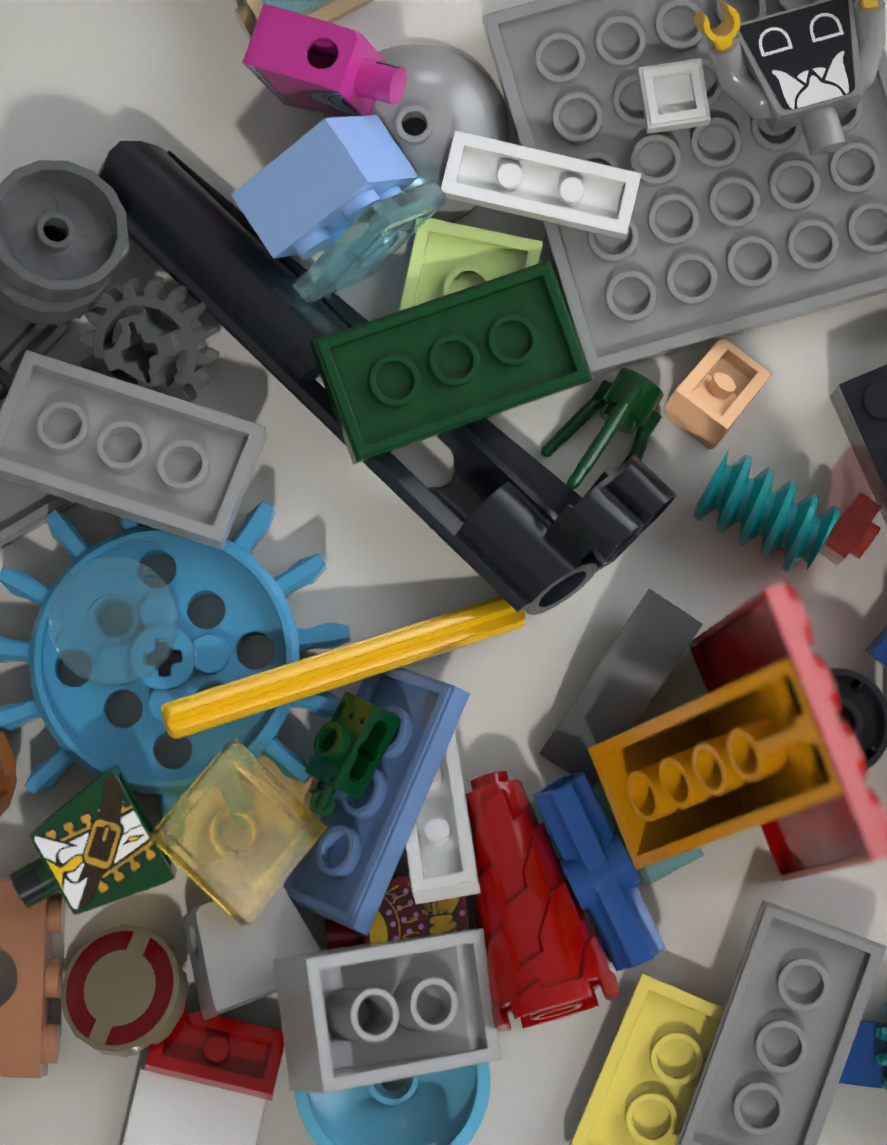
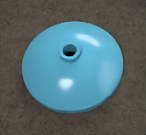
M489 1062L407 1077L404 1085L397 1090H389L382 1083H376L324 1094L294 1091L301 1120L316 1145H427L434 1142L437 1145H467L477 1132L488 1105L490 1067Z

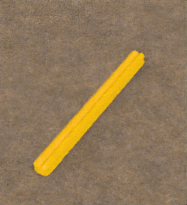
M501 596L166 702L161 706L163 725L169 736L179 739L520 629L525 625V614L523 610L517 612Z

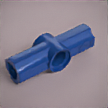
M583 771L545 785L541 790L532 795L562 856L558 861L563 873L574 891L582 911L587 909L608 960L612 962L617 972L627 968H634L653 959L666 946L637 887L641 881L618 833H612L590 781L587 780Z

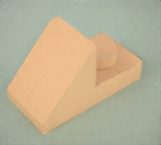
M726 338L719 339L663 406L665 408V415L705 447L714 449L762 389L772 373Z

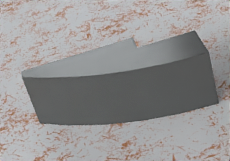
M649 588L539 754L571 775L583 771L593 788L599 780V776L588 748L635 727L703 623Z

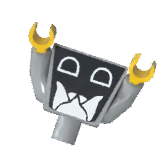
M719 0L724 17L721 24L714 29H710V22L705 13L701 10L695 13V27L699 32L712 40L708 50L720 88L727 97L752 118L765 119L771 131H780L801 125L811 156L827 154L846 145L838 114L857 108L863 96V91L874 84L885 46V2L883 0H855L854 3L852 0H821L742 23L736 9Z

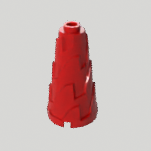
M497 771L470 781L472 791L466 794L481 891V893L477 894L478 928H483L492 1003L491 1012L497 1032L511 1031L508 1014L513 1013L514 1019L520 1018L523 1028H528L595 1008L599 1004L594 990L601 987L606 1000L611 1001L620 995L616 976L609 969L596 935L591 933L584 911H582L574 891L564 877L543 822L539 824L521 780H509L507 771Z

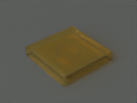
M234 739L228 741L154 829L149 838L240 926L252 923L327 829V826L239 740Z

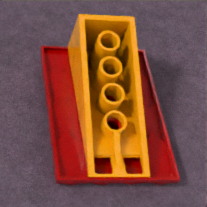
M782 582L763 589L692 640L689 648L708 693L707 695L588 748L635 870L758 825L761 827L782 882L874 862L887 856V814L876 793L865 786L864 781L867 779V769L861 749L850 727L845 721H839L837 714L840 711V702L836 687L824 661L818 654L811 651L810 647L813 644L811 626L804 607L790 584Z

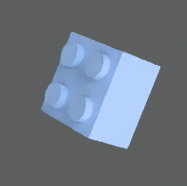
M378 115L324 118L232 193L231 196L273 258L299 255L304 260L319 251H325L327 255H333L346 248L359 236L355 227L371 215L377 219L397 208L406 199L402 190L419 178V176Z

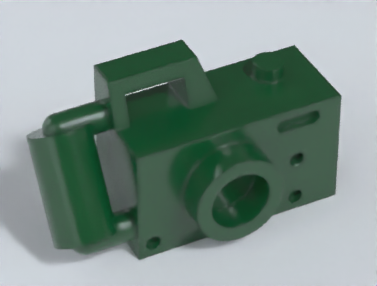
M346 691L331 721L320 728L314 739V754L304 772L319 779L316 787L310 788L304 796V803L307 809L320 817L330 815L335 808L333 796L337 790L357 800H361L402 719Z

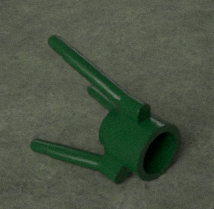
M622 368L612 383L606 380L602 381L592 398L541 448V454L545 457H550L603 407L599 415L605 421V424L578 462L577 467L567 480V486L572 490L579 487L617 430L631 435L634 429L638 428L630 453L636 455L642 461L650 436L662 419V416L655 409L664 396L663 392L643 375L631 369Z

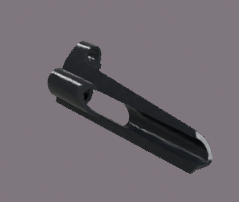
M120 141L108 152L97 175L111 186L118 196L126 212L128 235L180 286L184 285L187 287V292L198 303L203 302L206 305L205 310L346 445L327 391L316 380L320 376V372L309 344L313 340L369 321L291 256L273 258L243 212L171 151L168 150L167 152L158 145L143 141ZM488 419L437 435L451 450L455 466L451 482L443 487H426L391 452L363 461L375 475L517 612L525 610L530 615L546 612L579 591L597 571L614 562L666 510L677 496L636 455L630 453L616 470L612 466L608 467L589 491L581 497Z

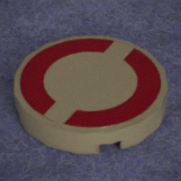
M127 925L101 931L83 944L66 968L61 989L63 1016L74 1035L102 1054L121 1057L139 1054L138 1050L145 1049L150 1044L157 1045L168 1037L183 1015L189 990L187 973L182 970V963L178 958L180 956L174 946L147 928Z

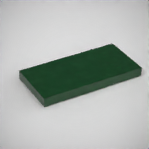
M550 260L313 340L309 344L353 465L575 388L593 380Z

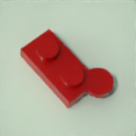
M187 999L183 1015L170 1035L157 1045L150 1044L145 1063L146 1071L271 1101L285 1049L282 1031L221 1016L204 1020L200 1011L194 1013L187 1012Z

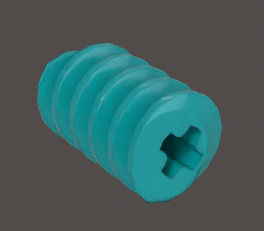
M728 449L695 506L694 518L700 521L716 509L719 511L716 531L722 534L738 522L741 524L738 544L744 547L756 536L761 535L763 537L760 554L762 558L767 559L778 549L783 548L785 549L783 570L789 572L803 560L808 563V569L834 527L841 513L840 508L832 506L820 517H817L818 496L816 494H809L796 505L793 503L796 490L795 482L789 480L774 492L771 490L774 470L767 467L752 479L749 477L752 457L745 454L729 466L727 465Z

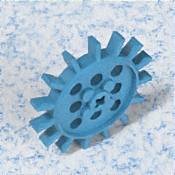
M262 501L248 513L236 537L231 541L227 540L223 550L156 528L144 526L119 517L121 532L107 537L93 546H89L83 540L75 523L57 510H53L45 517L52 537L69 552L73 561L60 573L52 586H46L37 582L25 571L2 567L0 582L14 596L30 600L40 606L35 618L31 639L23 641L0 636V663L28 662L33 696L25 701L0 707V730L2 732L15 731L29 722L43 719L51 735L59 744L56 751L48 759L34 768L25 783V786L34 795H40L55 787L63 775L76 764H79L97 777L109 767L118 764L132 791L158 795L160 801L158 830L163 845L165 847H178L181 844L185 828L181 809L183 794L215 787L223 800L227 816L241 830H244L254 825L251 804L241 792L236 775L246 770L261 756H265L273 761L288 778L306 784L312 777L304 772L307 764L303 757L281 744L277 736L289 718L292 708L308 710L322 718H332L341 699L326 691L188 735L187 737L192 746V753L188 762L180 768H165L157 758L158 743L168 734L161 717V706L164 703L201 692L206 686L211 684H226L301 660V653L307 650L334 649L351 641L349 626L328 622L312 628H297L293 614L286 601L292 593L313 584L327 569L319 554L298 560L286 572L276 577H271L267 570L252 556L253 550L259 541L270 531L276 513L272 506ZM158 554L171 557L176 564L174 579L162 588H152L145 585L141 576L145 561L151 556ZM207 594L218 596L225 604L223 620L217 626L210 629H202L195 626L190 619V608L193 602L200 596ZM115 603H124L131 606L135 615L132 629L121 637L105 635L100 624L104 610ZM252 635L266 636L274 644L275 651L272 661L266 667L258 670L244 667L238 656L241 643ZM169 644L170 649L175 654L182 655V662L173 664L171 666V675L163 677L162 672L156 666L150 665V658L160 656L161 645ZM84 652L92 659V676L81 686L70 687L65 685L59 673L62 660L70 653ZM123 692L135 693L142 702L140 719L134 725L127 728L114 726L108 716L109 703L116 695Z

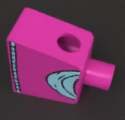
M263 3L242 61L284 105L341 117L370 115L375 100L396 105L404 94L407 81L405 68L386 63V60L363 34L350 28Z

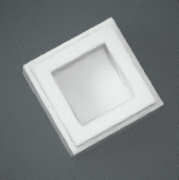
M701 58L638 67L637 76L647 134L710 124L711 116Z

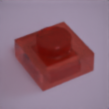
M860 492L834 525L819 553L836 565L840 564L849 553L860 559L881 529L872 520L882 506Z

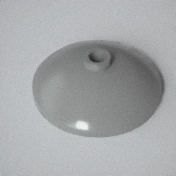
M420 44L400 45L378 51L386 60V63L405 68L407 81L404 94L396 105L375 100L370 115H378L419 178L402 190L406 199L397 208L380 218L375 219L371 215L368 219L387 227L411 231L417 230L419 216L453 223L478 207L477 205L440 196L454 132L456 130L508 142V123L502 101L491 82L475 65L451 51ZM324 113L323 119L341 116ZM416 117L422 119L427 126L425 131L418 136L407 134L402 126L409 118Z

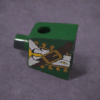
M115 764L32 830L29 836L40 857L12 872L10 879L27 908L60 891L74 915L165 884L175 878L178 870L118 764Z

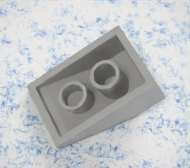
M483 928L333 948L273 959L290 1091L324 1094L501 1059L497 1029H495L491 1012L492 1003Z

